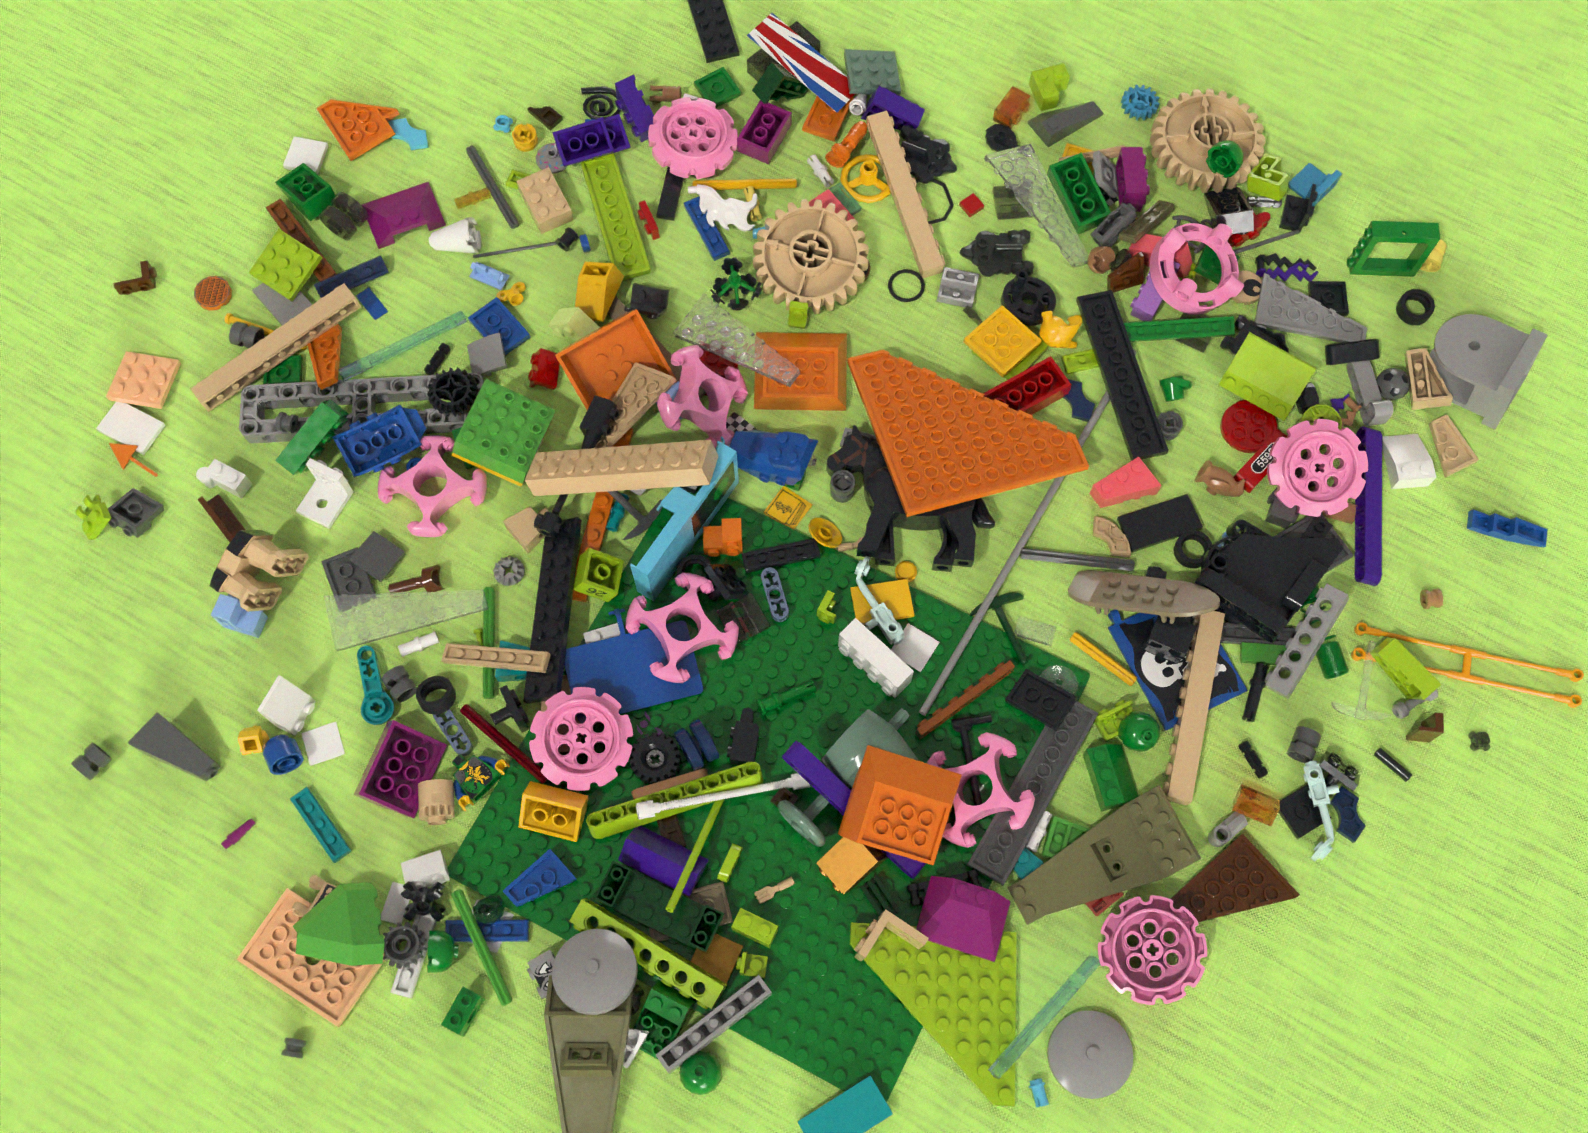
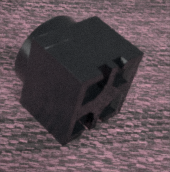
M1156 615L1150 623L1141 650L1178 664L1187 654L1197 628L1192 617H1175L1174 623L1171 624L1170 617H1167L1166 622L1163 623L1161 616Z

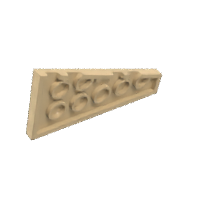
M635 362L612 399V402L617 405L619 416L616 420L611 419L609 423L611 425V433L609 436L604 435L594 448L612 447L658 400L659 395L665 393L677 380L673 376Z

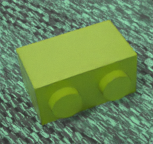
M740 908L731 926L733 931L770 948L778 931L777 925Z

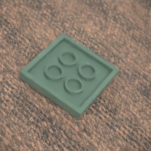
M845 49L844 59L850 94L873 95L878 86H881L900 95L901 87L895 51Z

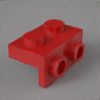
M540 348L536 353L532 354L530 360L532 369L528 375V380H530L529 387L533 388L536 385H540L553 390L557 387L560 365L555 356L557 353Z

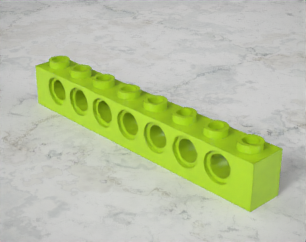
M588 898L581 899L570 919V922L574 924L573 927L580 932L591 929L608 930L612 927L625 940L627 938L632 939L634 942L632 950L637 963L644 967L643 970L647 974L659 976L662 978V983L669 987L675 986L680 989V994L687 998L693 997L698 1000L697 1004L705 1009H712L716 1006L727 986L725 982ZM593 916L598 919L597 927L591 925V918ZM644 949H648L651 952L650 960L644 958ZM662 960H666L669 963L668 971L661 968ZM679 971H684L687 974L686 982L679 979ZM697 982H702L705 985L704 993L696 989Z

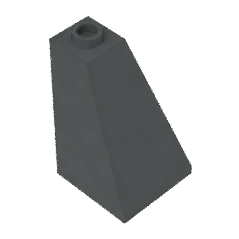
M158 712L127 742L143 754L206 782L213 778L221 767L173 723Z

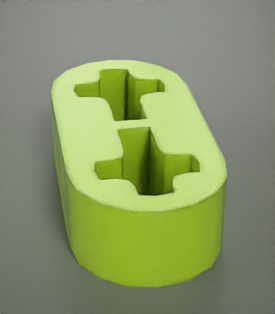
M732 844L717 879L726 883L729 881L743 847Z

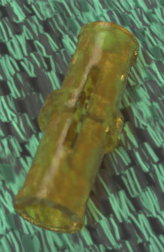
M485 187L475 192L469 191V194L454 198L457 209L471 204L474 206L477 202L491 198L488 188Z

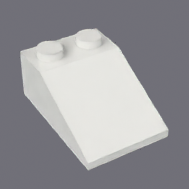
M1418 434L1382 437V450L1391 489L1425 487L1435 480L1436 473L1433 461Z
M278 675L257 711L274 726L296 736L297 732H300L304 727V720L307 715L311 714L314 710L316 701L307 693Z

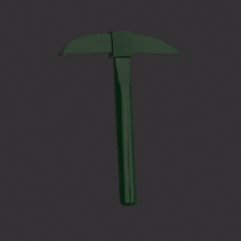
M1016 592L1000 596L996 595L988 610L992 609L995 611L1020 663L1025 665L1028 663V660L1001 608L1004 604L1023 600L1024 596ZM981 604L975 607L970 616L976 615Z

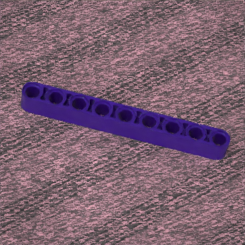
M1362 426L1358 429L1356 436L1361 441L1358 445V450L1365 451L1367 454L1368 471L1363 472L1361 475L1366 483L1360 495L1355 499V505L1357 506L1355 514L1354 576L1355 580L1359 583L1377 586L1382 577V433L1379 430Z
M795 740L782 755V758L844 816L851 790L806 747ZM880 850L912 879L926 865V863Z

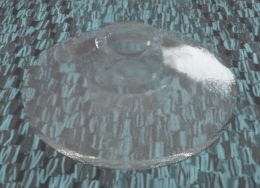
M1050 666L1040 675L1042 678L1073 695L1077 692L1078 680L1076 675L1065 666ZM1057 679L1062 680L1063 684H1062V685H1058V684L1056 683V680H1057Z

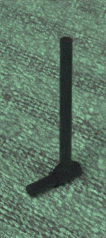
M991 714L972 718L969 716L951 719L952 729L957 733L960 732L966 765L974 761L968 731L973 725L991 723ZM974 775L969 780L974 804L977 806L983 803L977 775Z

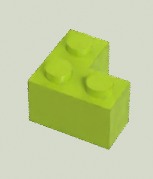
M1064 63L1031 71L1029 86L1040 111L1056 108L1060 96L1058 91L1067 89L1070 76Z
M1265 153L1259 160L1258 166H1254L1250 174L1247 175V191L1280 201L1288 191L1289 174L1281 172V158Z

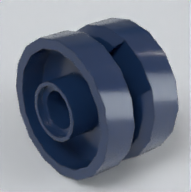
M699 719L689 724L692 735L684 728L674 732V736L683 754L694 771L704 767L701 754L709 762L720 758L711 735Z

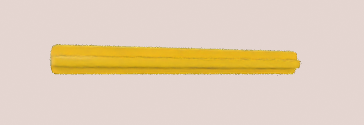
M694 180L692 186H697V184L706 185L714 190L744 189L748 186H753L754 189L796 188L797 180Z

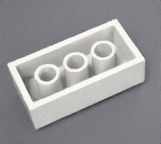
M856 618L839 634V651L844 656L851 657L858 669H864L872 682H878L885 694L896 698L911 683L914 671Z

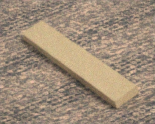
M446 643L441 662L444 664L546 673L551 654L544 651Z

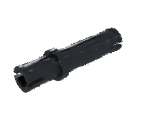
M1256 663L1253 678L1249 682L1251 686L1242 719L1247 722H1255L1262 689L1265 688L1266 683L1264 681L1268 666H1264L1263 663Z

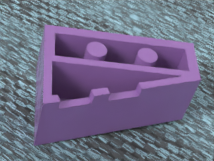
M1161 261L1160 266L1163 277L1167 278L1164 270V261ZM1173 261L1174 270L1177 274L1181 264ZM1150 271L1146 277V284L1143 283L1138 291L1139 297H1135L1130 305L1133 308L1130 315L1144 322L1152 321L1163 301L1154 287Z

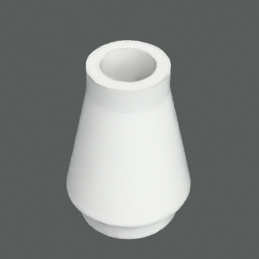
M857 94L849 103V109L853 115H861L865 112L866 94Z

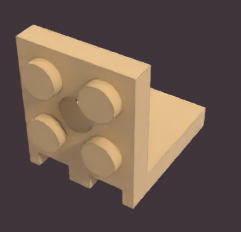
M885 909L877 920L874 919L865 931L868 934L867 937H862L854 948L857 952L854 957L859 961L865 959L884 927L917 949L922 948L929 938Z

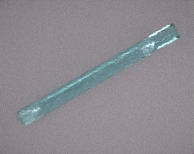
M462 311L452 314L433 325L338 369L343 381H346L425 341L466 323V316Z
M1088 956L988 1069L994 1078H1001L1099 967L1100 962L1095 956Z

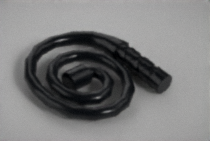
M605 86L581 88L582 95L595 94L588 97L583 103V111L586 116L591 119H598L602 117L597 116H606L612 112L613 102L608 96L603 94H610L616 98V91ZM595 98H603L609 102V109L606 111L605 104L601 100H595L590 104V111L597 116L590 114L587 110L589 101ZM595 104H599V112L594 110L593 106ZM617 109L611 116L619 114L621 110Z

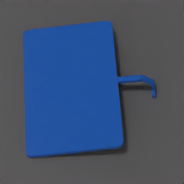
M624 608L608 612L609 616L616 615L620 636L566 649L564 666L571 694L575 687L594 688L598 697L602 696L603 693H607L621 704L622 708L619 710V714L698 695L703 692V685L694 651L676 664L677 670L682 668L688 671L690 678L686 682H668L652 674L649 667L651 664L658 661L659 663L662 662L664 666L668 665L665 651L661 642L650 629L640 630L632 635L630 633L625 634L620 614L625 612ZM681 620L666 624L667 631L672 638L678 641L690 640L685 621ZM578 714V722L583 724L586 721V716Z

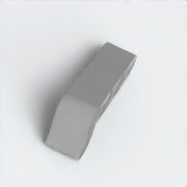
M1370 360L1347 363V373L1357 405L1362 406L1359 411L1363 424L1366 427L1385 424L1393 414V404L1389 399L1382 400Z

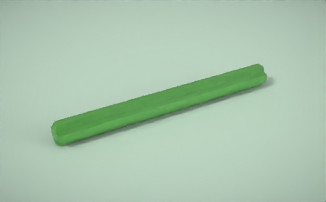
M485 587L483 597V646L494 647L495 590L493 587ZM483 667L484 699L494 698V668Z
M458 889L452 892L451 896L501 1005L505 1006L512 1002L511 995L463 891Z

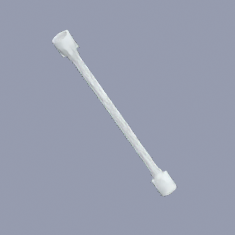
M796 773L791 774V778H786L785 780L692 798L689 797L679 799V801L674 800V802L669 801L661 804L658 802L653 803V800L636 803L638 819L655 817V813H659L661 810L750 795L783 787H793V790L809 788L810 784Z

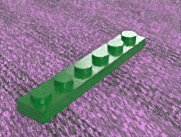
M1234 316L1124 323L1130 342L1235 335Z

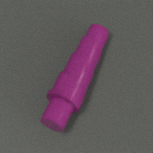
M252 818L246 821L231 834L227 835V839L221 845L225 849L229 848L232 844L235 845L251 829L255 821Z

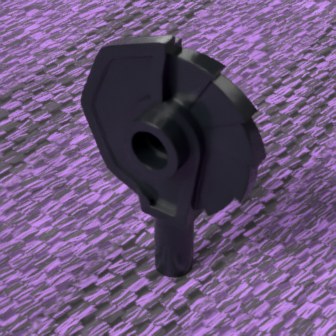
M994 124L985 130L987 132L985 135L986 144L992 150L994 149L999 153L1013 152L1014 150L1020 155L1026 156L1028 150L1018 145L1016 135L1008 126Z

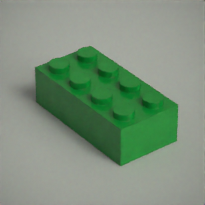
M1082 152L1049 165L1047 176L1075 234L1078 235L1098 227L1111 211Z
M333 400L322 401L275 461L293 475L302 474L304 471L307 472L309 470L306 466L308 460L319 457L325 450L323 446L327 442L330 443L333 440V436L336 435L334 432L346 424L348 421L346 417L349 413Z

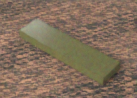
M1161 200L1157 201L1119 233V240L1135 244L1174 210V204Z

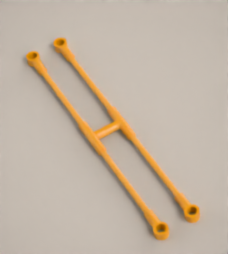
M1363 622L1358 623L1354 627V632L1360 636L1369 634L1378 637L1396 638L1464 655L1462 673L1424 666L1431 673L1479 685L1486 684L1546 697L1554 701L1566 703L1571 708H1575L1582 703L1579 695L1550 694L1470 675L1472 657L1491 659L1547 671L1558 676L1567 677L1573 682H1578L1584 677V673L1580 669L1572 671L1563 668H1551L1491 655L1484 651L1466 647L1449 646L1368 627ZM1358 627H1362L1364 631H1360ZM1355 648L1351 652V657L1355 661L1364 659L1376 662L1371 654L1365 652L1362 648ZM1355 652H1359L1361 657H1358Z

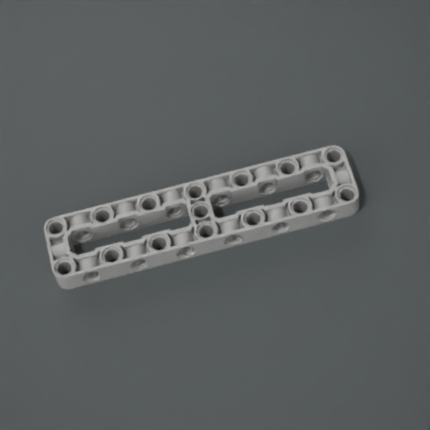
M468 373L476 380L480 391L484 383L482 376L478 373ZM436 375L338 380L337 383L323 390L318 387L317 381L249 385L241 392L239 430L249 443L288 442L292 440L309 417H298V425L295 432L288 433L286 430L280 431L276 429L277 417L264 420L265 409L316 407L322 401L333 400L338 405H352V413L346 417L348 421L342 428H338L334 432L337 435L350 429L349 425L358 420L361 423L367 421L366 417L375 413L376 403L429 400L427 391H429L428 385L432 384L431 378L436 379L437 377ZM455 382L456 384H462L463 386L465 385L461 382ZM434 408L418 411L427 428L423 434L452 432V430L463 426L470 412L465 409L464 415L457 412L456 417L453 413L448 417L445 412L441 415Z

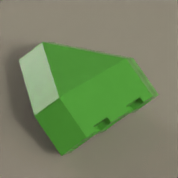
M371 882L339 884L293 925L297 932L295 954L349 966L382 964L384 936L379 934V926L382 923L380 909L375 906V899H377L378 895L374 885Z

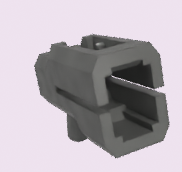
M1122 202L1090 234L1094 242L1098 246L1112 247L1116 243L1119 233L1136 220V209L1130 203L1126 205Z

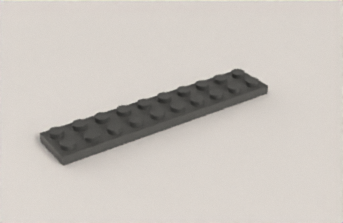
M1076 701L1056 731L1045 725L1008 791L1013 802H1020L1019 797L1023 791L1031 790L1033 792L1035 802L1027 822L1022 828L1012 830L1009 820H1011L1010 816L1015 815V812L1005 811L996 813L967 866L974 870L976 869L982 875L1004 886L1096 719L1097 712Z

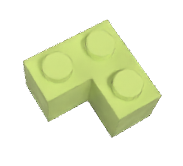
M579 307L559 309L548 325L556 336L571 337L574 341L600 328Z

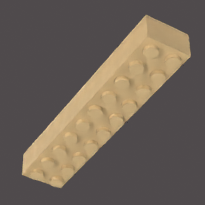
M711 440L538 452L534 456L525 482L534 496L710 485L719 456Z

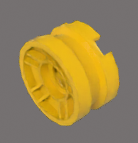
M528 123L527 125L519 124L514 127L512 138L515 147L523 152L533 150L538 144L535 128Z

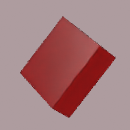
M974 193L959 203V206L969 217L984 209V204Z

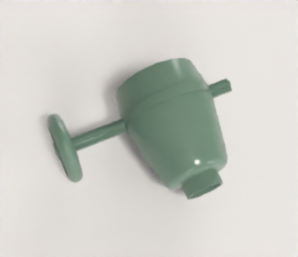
M901 708L887 722L868 709L841 735L820 762L852 790L856 774L862 764L868 745L919 761L900 733L897 732L910 715ZM821 794L804 812L787 800H781L778 803L777 807L781 815L799 834L815 846L821 847L825 844V836L812 822L829 803Z

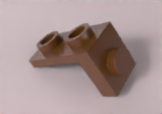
M148 260L140 262L142 277L113 283L114 288L120 295H129L133 292L148 291L149 289L156 288L155 278L157 277L155 267H152Z

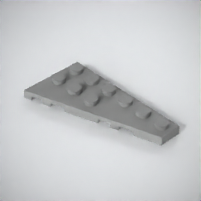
M1263 274L1254 321L1257 325L1261 324L1269 329L1339 343L1366 339L1367 327L1348 317L1345 318L1337 314L1331 308L1328 309L1322 306L1315 299L1285 286V283L1270 278V275Z

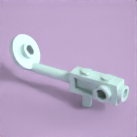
M865 556L864 560L859 561L855 570L857 575L856 583L872 607L870 615L873 619L866 622L865 625L869 630L878 625L888 642L897 645L904 640L902 626L899 622L897 623L892 611L886 607L884 602L878 604L862 580L863 576H867L871 567L868 565L870 557Z
M1309 761L1305 763V774L1303 776L1305 782L1308 783L1309 798H1312L1314 807H1319L1327 836V841H1321L1313 849L1315 853L1311 859L1315 862L1319 858L1323 860L1333 849L1331 845L1334 842V833L1327 804H1330L1329 795L1339 793L1338 785L1326 787L1321 767L1317 764V761ZM1312 774H1317L1318 777H1317V778H1312L1311 775H1312Z

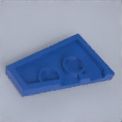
M549 849L508 885L503 892L516 907H519L577 879Z

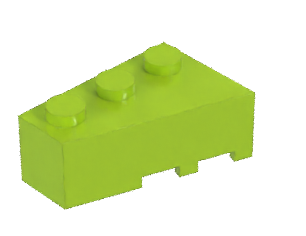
M1386 638L1370 652L1371 656L1406 699L1425 700L1442 685L1405 648L1399 639Z

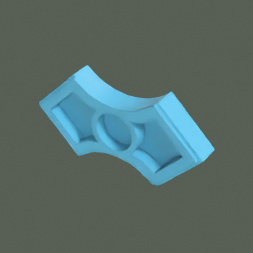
M406 118L389 121L391 128L395 132L392 139L405 141L409 144L411 150L428 148L426 130H418L411 127Z

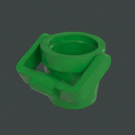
M1183 376L1159 380L1166 402L1184 399V390H1189L1192 387L1191 382L1184 380Z

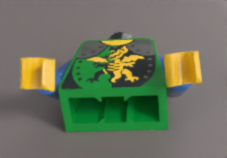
M458 755L452 761V764L458 769L453 774L455 778L453 786L455 796L461 808L466 811L465 806L467 804L472 806L476 804L500 780L501 774H505L503 768L506 766L510 767V765L503 759L498 760L488 756H479L477 758L473 755L466 760L462 755Z

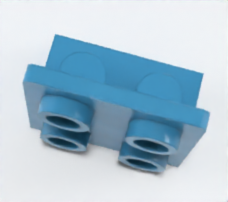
M1308 163L1288 183V187L1305 199L1312 184H1316L1315 191L1318 194L1315 202L1312 203V206H1315L1337 185L1342 173L1336 170L1332 175L1329 173L1326 176L1314 165Z

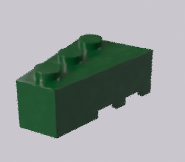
M773 62L766 68L764 74L752 89L764 104L768 103L769 100L778 102L781 100L780 98H786L787 100L802 98L809 90L782 65Z

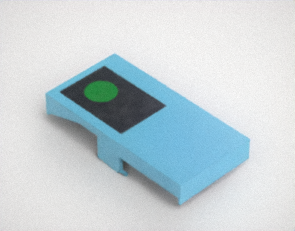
M722 436V442L717 441L716 452L719 457L710 485H703L696 496L680 487H674L656 509L659 511L664 507L674 515L637 566L632 563L630 564L637 592L653 602L677 570L680 561L688 555L703 534V527L710 524L739 483L737 451L725 445V440Z

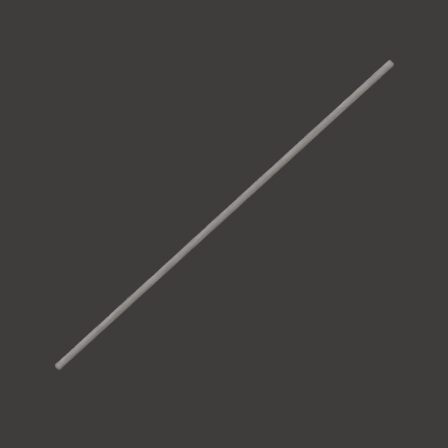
M1107 390L1078 438L1081 448L1110 400ZM1065 476L1054 479L919 711L920 714L926 716Z

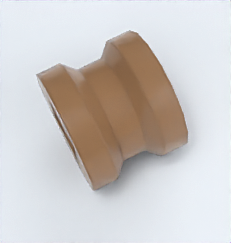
M1422 590L1420 593L1422 607L1424 609H1429L1431 606L1441 608L1443 605L1441 590Z

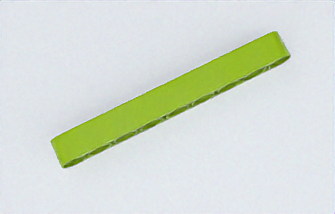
M748 762L593 812L587 817L586 823L592 837L595 839L605 838L712 802L661 810L659 813H655V817L638 819L636 803L653 800V803L658 802L661 804L689 797L760 785L764 782L762 771L757 762Z

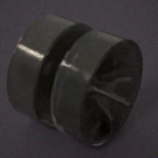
M338 192L330 202L332 206L327 205L319 214V218L332 233L348 241L357 232L356 226L361 227L369 216L358 201L344 192Z

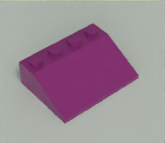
M388 721L354 795L414 819L419 809L418 783L432 780L447 744L397 721Z

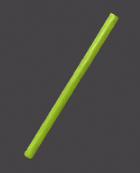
M724 799L715 801L667 904L666 910L670 913L674 912Z

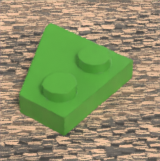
M1053 816L1041 856L1051 859L1090 829Z

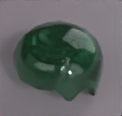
M500 896L484 897L473 906V914L479 922L493 924L503 916L504 903Z

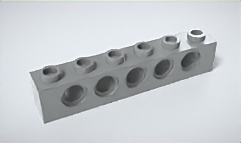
M1329 584L1318 590L1316 602L1314 605H1309L1305 613L1307 615L1305 620L1300 621L1295 629L1297 631L1294 638H1289L1285 645V648H1287L1285 653L1278 656L1275 661L1277 666L1273 672L1269 671L1265 678L1266 687L1286 699L1290 698L1349 600L1348 594ZM1324 603H1329L1332 606L1328 611H1323L1320 607ZM1313 620L1321 621V625L1318 628L1310 626ZM1303 637L1311 638V642L1307 645L1301 644L1300 640ZM1298 653L1301 655L1299 661L1293 662L1290 660V656ZM1283 670L1291 672L1290 676L1286 679L1280 677V673Z
M758 975L658 1052L656 1057L666 1071L671 1074L687 1058L702 1050L772 995L771 990Z

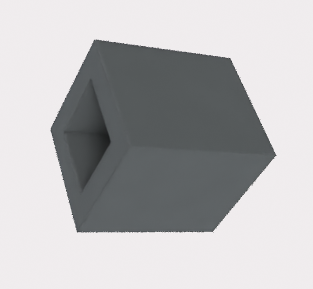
M1275 498L1270 504L1265 521L1287 529L1297 519L1298 513H1295L1297 506L1294 505L1292 508H1288Z

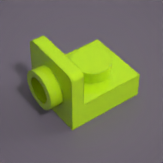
M790 301L788 326L805 329L808 303Z
M829 590L817 609V616L824 623L830 622L834 624L836 615L829 611H832L835 606V593Z
M743 952L742 957L738 956L736 969L740 970V975L757 977L759 975L765 979L768 957Z

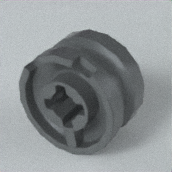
M1173 411L1163 412L1157 418L1164 439L1167 441L1175 439L1183 427L1182 418Z

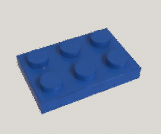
M497 297L468 317L469 322L482 337L495 333L501 334L505 355L530 338V334Z

